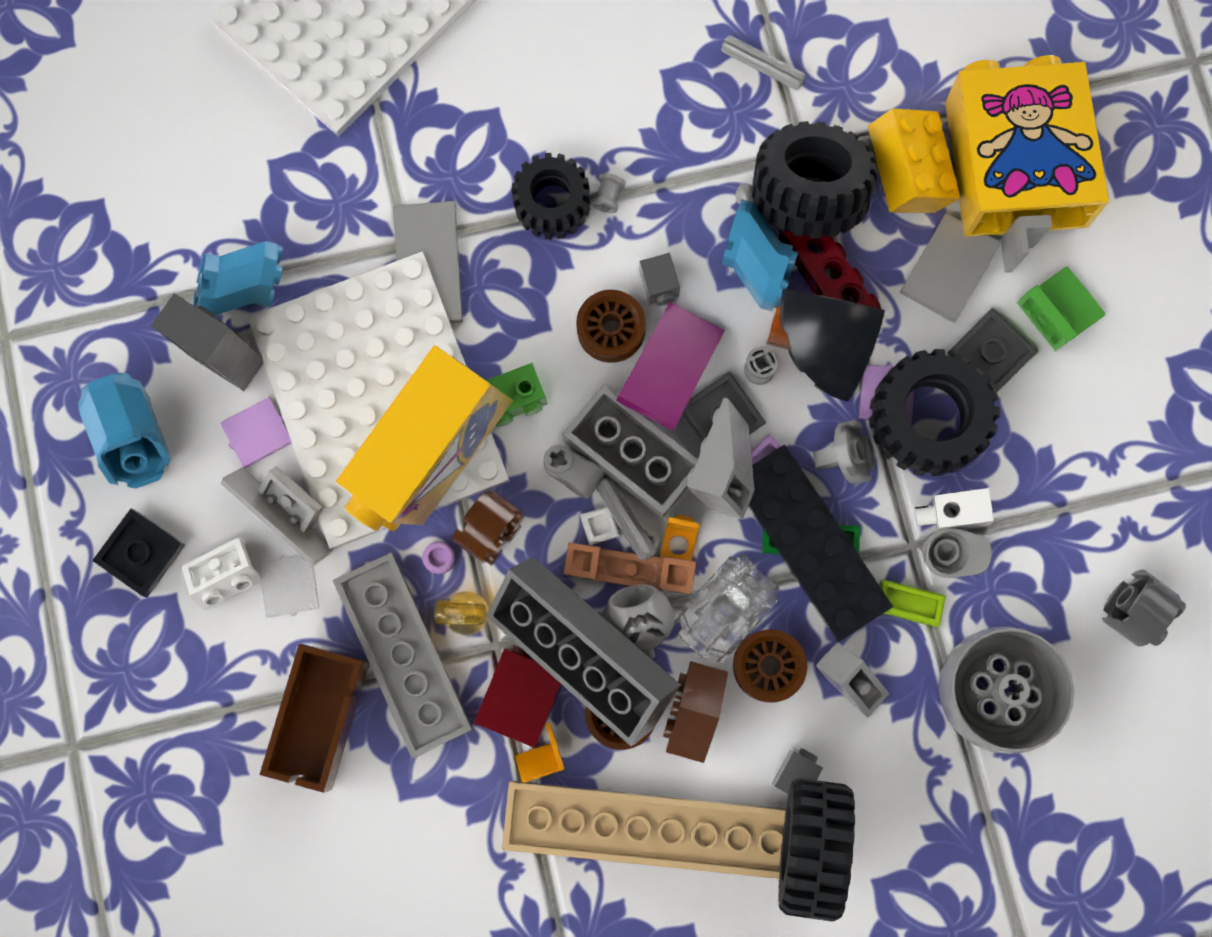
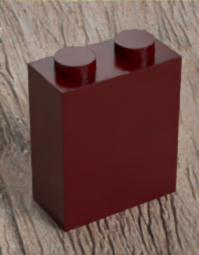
M514 645L512 651L504 649L474 723L536 748L562 684L539 663L530 659V655L522 648Z

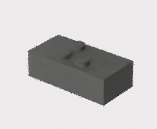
M175 293L151 324L152 328L195 361L242 391H245L263 365L262 358L248 346L251 340L236 330L233 332L203 306L198 305L196 307Z

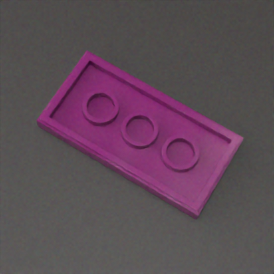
M669 302L616 401L674 431L725 330Z

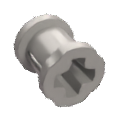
M600 174L598 178L600 186L596 197L592 198L591 205L605 213H616L618 211L616 203L620 190L625 188L626 182L614 174Z

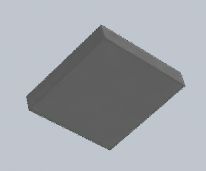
M992 308L947 354L950 356L953 352L963 354L962 361L968 363L970 360L976 362L979 365L976 369L981 376L987 373L991 379L987 384L989 389H996L998 392L1038 350Z
M731 372L691 397L682 413L701 442L704 438L708 437L713 425L714 412L717 408H720L723 398H728L748 423L749 435L766 424V421Z

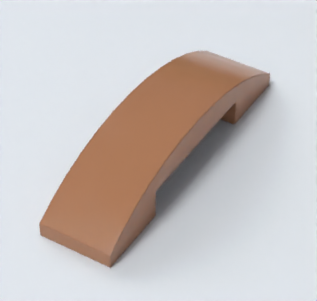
M568 543L563 574L623 586L645 584L651 585L660 591L692 595L697 562L653 556L649 560L641 561L633 553Z

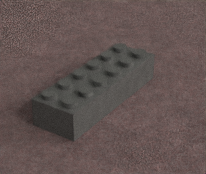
M534 557L508 570L486 617L632 747L654 729L681 684Z

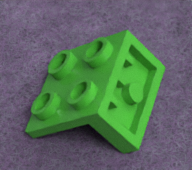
M1064 267L1041 285L1034 286L1016 302L1055 352L1105 316L1103 309L1069 267Z

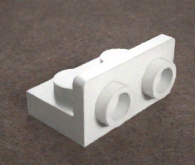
M239 537L181 566L190 597L204 610L217 606L222 601L240 592H244L261 582L259 573L252 567L245 543Z

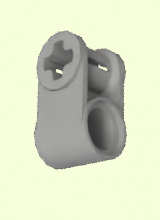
M563 445L551 446L544 455V468L546 472L564 484L569 490L586 500L590 498L606 474L599 466L582 458ZM560 455L563 456L565 466L559 464L556 468L553 467L552 457L557 459Z

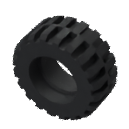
M808 121L799 122L796 126L789 124L781 128V131L777 129L760 145L752 182V198L760 213H763L762 216L770 224L774 222L777 229L783 232L788 230L793 232V236L801 238L802 235L810 236V239H820L821 236L826 235L827 238L839 235L840 231L844 234L853 229L854 225H858L864 219L870 206L878 175L877 162L868 145L863 140L859 141L858 136L853 132L847 133L843 131V127L837 125L831 127L825 125V122L818 121L816 124H809ZM801 177L816 178L825 182H814Z
M934 349L930 354L926 350L915 352L912 357L906 356L889 370L875 389L876 393L871 399L869 408L872 409V415L869 418L870 428H875L876 434L873 436L876 445L882 443L886 449L882 453L888 460L891 457L895 458L898 461L897 467L906 470L908 467L914 469L913 474L923 476L926 473H931L932 476H942L946 472L952 473L978 458L991 444L989 440L996 435L998 429L995 420L1000 418V407L994 406V402L999 397L996 389L990 390L987 385L991 381L988 374L984 373L981 376L976 370L979 366L973 360H970L968 363L962 361L963 354L957 352L947 356L944 349ZM923 386L935 387L946 392L955 401L960 412L961 421L958 432L952 438L946 441L930 440L920 435L911 426L906 415L905 404L909 394L916 388Z
M798 778L791 782L783 826L778 885L779 909L785 915L834 922L843 916L851 880L855 838L854 792L846 784Z

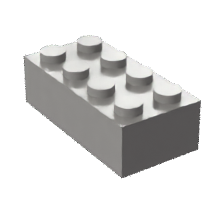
M602 385L562 433L563 439L587 460L603 469L607 476L663 519L687 490L689 472L696 465L698 459L643 415L617 402L618 396L605 385Z

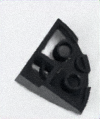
M783 289L780 305L781 328L787 333L791 347L788 353L799 371L805 373L815 383L814 387L829 396L848 402L857 388L873 353L885 310L820 295Z

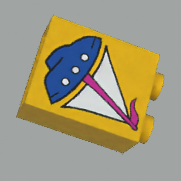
M434 344L335 481L352 494L344 509L355 519L375 531H378L381 526L395 532L400 524L424 525L513 400Z

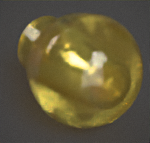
M463 591L454 594L450 599H438L435 604L434 618L437 625H447L454 633L470 636L484 628L488 620L486 615L489 610L486 601L479 594L472 591Z

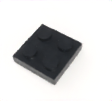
M130 508L92 561L142 597L148 598L185 547V544L135 509Z

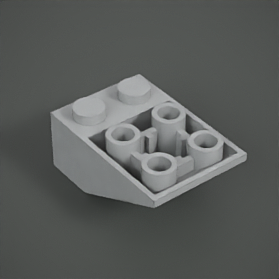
M723 398L720 408H717L714 412L713 425L708 437L702 441L698 461L689 472L687 488L709 510L743 520L755 491L749 426L730 400Z

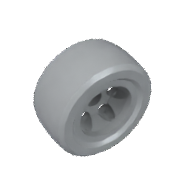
M1005 626L986 628L969 635L953 648L945 659L940 672L938 691L941 706L947 720L961 736L973 745L990 752L1016 754L1029 752L1047 744L1063 729L1073 708L1074 685L1072 674L1065 659L1044 638L1021 628ZM996 659L1004 663V669L1001 672H997L993 668V662ZM1019 666L1026 673V678L1017 674ZM980 676L987 680L988 685L984 690H980L976 686V680ZM1008 681L1015 688L1013 696L1006 695L1004 689L1009 687ZM1030 689H1031L1030 701L1027 702V699L1029 698V695H1030ZM987 701H991L995 705V711L991 715L984 711V704ZM1015 707L1018 709L1019 715L1016 719L1010 720L1008 712L1011 708Z

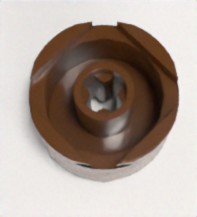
M490 488L488 493L484 492L462 519L466 527L462 532L456 529L452 541L485 564L487 562L492 566L502 554L503 550L501 548L506 539L512 541L522 527L520 524L525 515L522 514L519 508Z

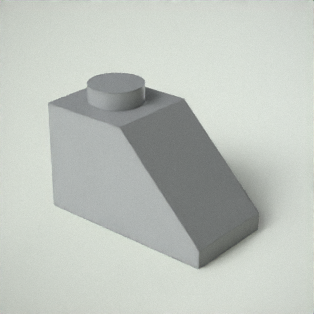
M838 642L816 665L824 677L867 718L889 695V692L865 662Z

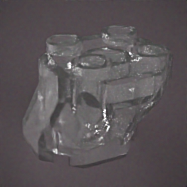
M742 554L738 558L730 556L674 617L675 625L680 621L682 629L678 632L681 640L701 658L708 660L711 656H716L718 659L715 662L722 664L779 601L776 595L779 587L773 579L761 574L749 557Z

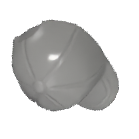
M944 528L935 531L926 538L922 548V556L926 566L933 574L944 578L981 574L986 571L991 561L992 549L988 539L981 535L956 528Z

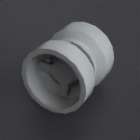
M768 347L753 349L749 353L744 365L746 378L750 382L759 385L769 382L778 367L777 355Z

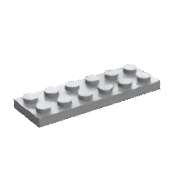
M391 552L332 580L411 758L420 756L473 730L394 554Z

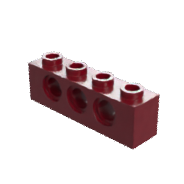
M788 230L780 232L778 237L780 242L792 245V250L798 252L795 266L815 295L842 300L841 296L848 294L854 297L857 304L881 309L876 296L872 293L869 294L863 286L864 280L860 272L856 268L852 269L847 262L846 252L839 242L835 243L832 237L827 238V235L821 236L820 239H810V236L802 235V238L793 236V232ZM817 244L821 247L822 252L813 253L808 249L807 245ZM824 270H835L838 273L839 278H828L825 275Z

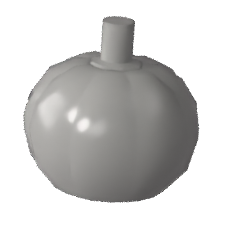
M633 585L617 591L610 597L603 610V618L651 659L655 657L654 647L669 637L675 624V613L665 593L651 585Z

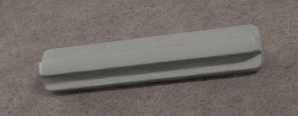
M728 35L722 44L721 51L795 90H798L805 80L803 72L731 35Z
M605 478L601 480L596 487L597 491L639 560H649L656 553L655 547L613 479Z

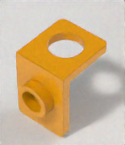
M676 514L675 518L669 517L660 557L692 561L696 538L701 524L695 523L694 518ZM676 536L685 538L688 543L687 551L681 555L674 554L669 548L670 540Z
M550 723L545 724L550 744L515 756L519 775L523 783L565 769Z

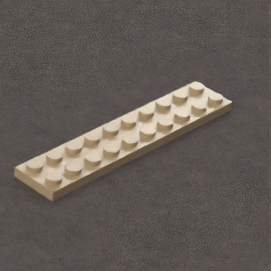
M509 781L502 850L779 879L786 809Z

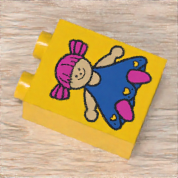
M1045 55L1034 58L1020 67L1000 68L997 61L980 60L967 65L962 71H959L945 101L955 176L961 197L959 204L964 237L1004 234L1014 221L1021 216L1051 215L1052 227L1049 231L1088 228L1108 204L1109 197L1086 63H1062L1058 56Z

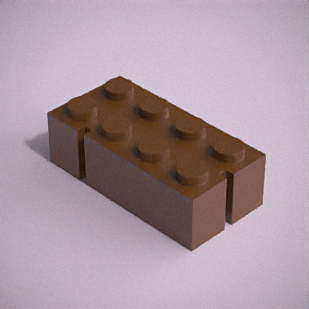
M298 645L259 775L286 783L296 781L295 785L322 793L333 789L359 700V696H355L354 691L362 690L369 661L310 645Z

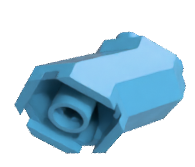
M741 199L721 265L733 268L758 306L772 311L774 307L780 309L782 290L787 289L789 281L786 280H789L798 252L792 250V245L780 242L754 202Z
M264 241L222 256L206 253L202 257L196 281L198 286L197 292H194L193 305L196 307L201 305L214 315L249 304L271 308L274 299L272 287L273 284L279 285L282 275V266L277 265L281 260L282 246Z
M121 372L87 383L81 391L82 396L78 402L79 413L97 457L98 467L107 481L118 485V481L125 482L127 487L137 489L160 480L164 474L163 468L165 464L168 466L171 458L153 411L150 397L141 382L132 379L129 374Z

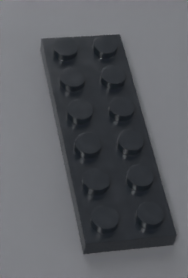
M784 444L754 463L752 468L755 491L748 508L769 537L771 543L835 640L840 642L893 608L894 606L786 445Z

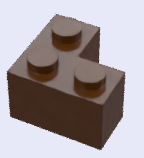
M690 661L687 673L680 672L678 682L681 686L677 692L681 693V695L674 696L670 715L675 717L674 719H667L663 737L668 738L667 753L701 763L705 762L720 718L728 676L727 671Z

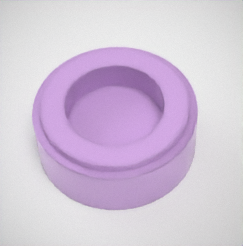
M433 542L425 548L422 560L424 566L430 572L445 574L453 568L456 556L454 550L448 544Z

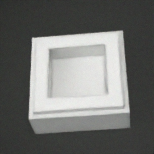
M607 506L580 515L589 546L620 537L615 519Z

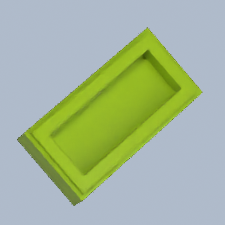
M881 580L880 587L894 606L883 614L939 628L946 599L945 595Z

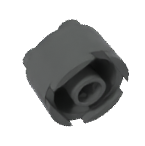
M1138 570L1131 574L1135 577L1133 581L1129 584L1122 581L1112 592L1103 609L1108 616L1102 617V620L1138 647L1150 643L1158 646L1166 639L1168 634L1166 629L1172 621L1184 612L1186 603L1181 600L1179 594L1149 572Z

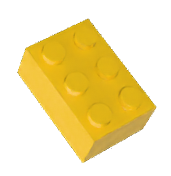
M892 108L868 125L889 213H936L961 198L938 111Z

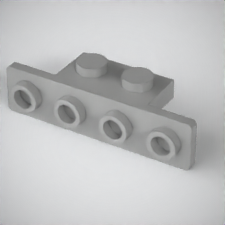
M277 466L267 472L262 483L245 468H240L223 477L221 485L308 563L316 565L332 553L333 549H329L327 541L312 529L323 507Z

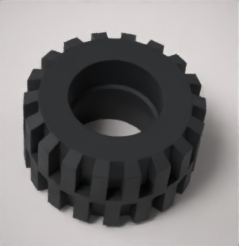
M545 153V158L542 159L536 155L532 157L533 163L529 164L525 161L521 165L522 172L517 171L514 176L515 183H512L511 190L516 216L519 221H522V226L527 231L531 228L532 234L537 237L543 233L545 239L552 240V235H558V239L565 238L564 232L568 231L570 235L575 233L576 225L582 227L585 223V216L589 215L591 202L588 177L585 178V171L581 166L577 168L575 160L570 158L568 161H565V155L558 153L557 158H554L552 153ZM551 185L562 187L570 194L562 205L555 208L542 207L534 201V197L539 190Z

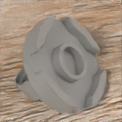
M854 419L837 425L834 435L835 446L813 452L815 469L840 466L845 478L853 485L871 481L872 477L868 474V471L874 469V455L869 437H862L858 430L863 427L860 422Z

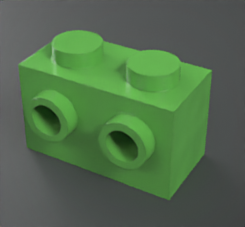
M533 363L486 380L513 400L495 425L496 427H502L513 422V417L525 413V416L536 414L543 410L542 406L547 404L546 396Z

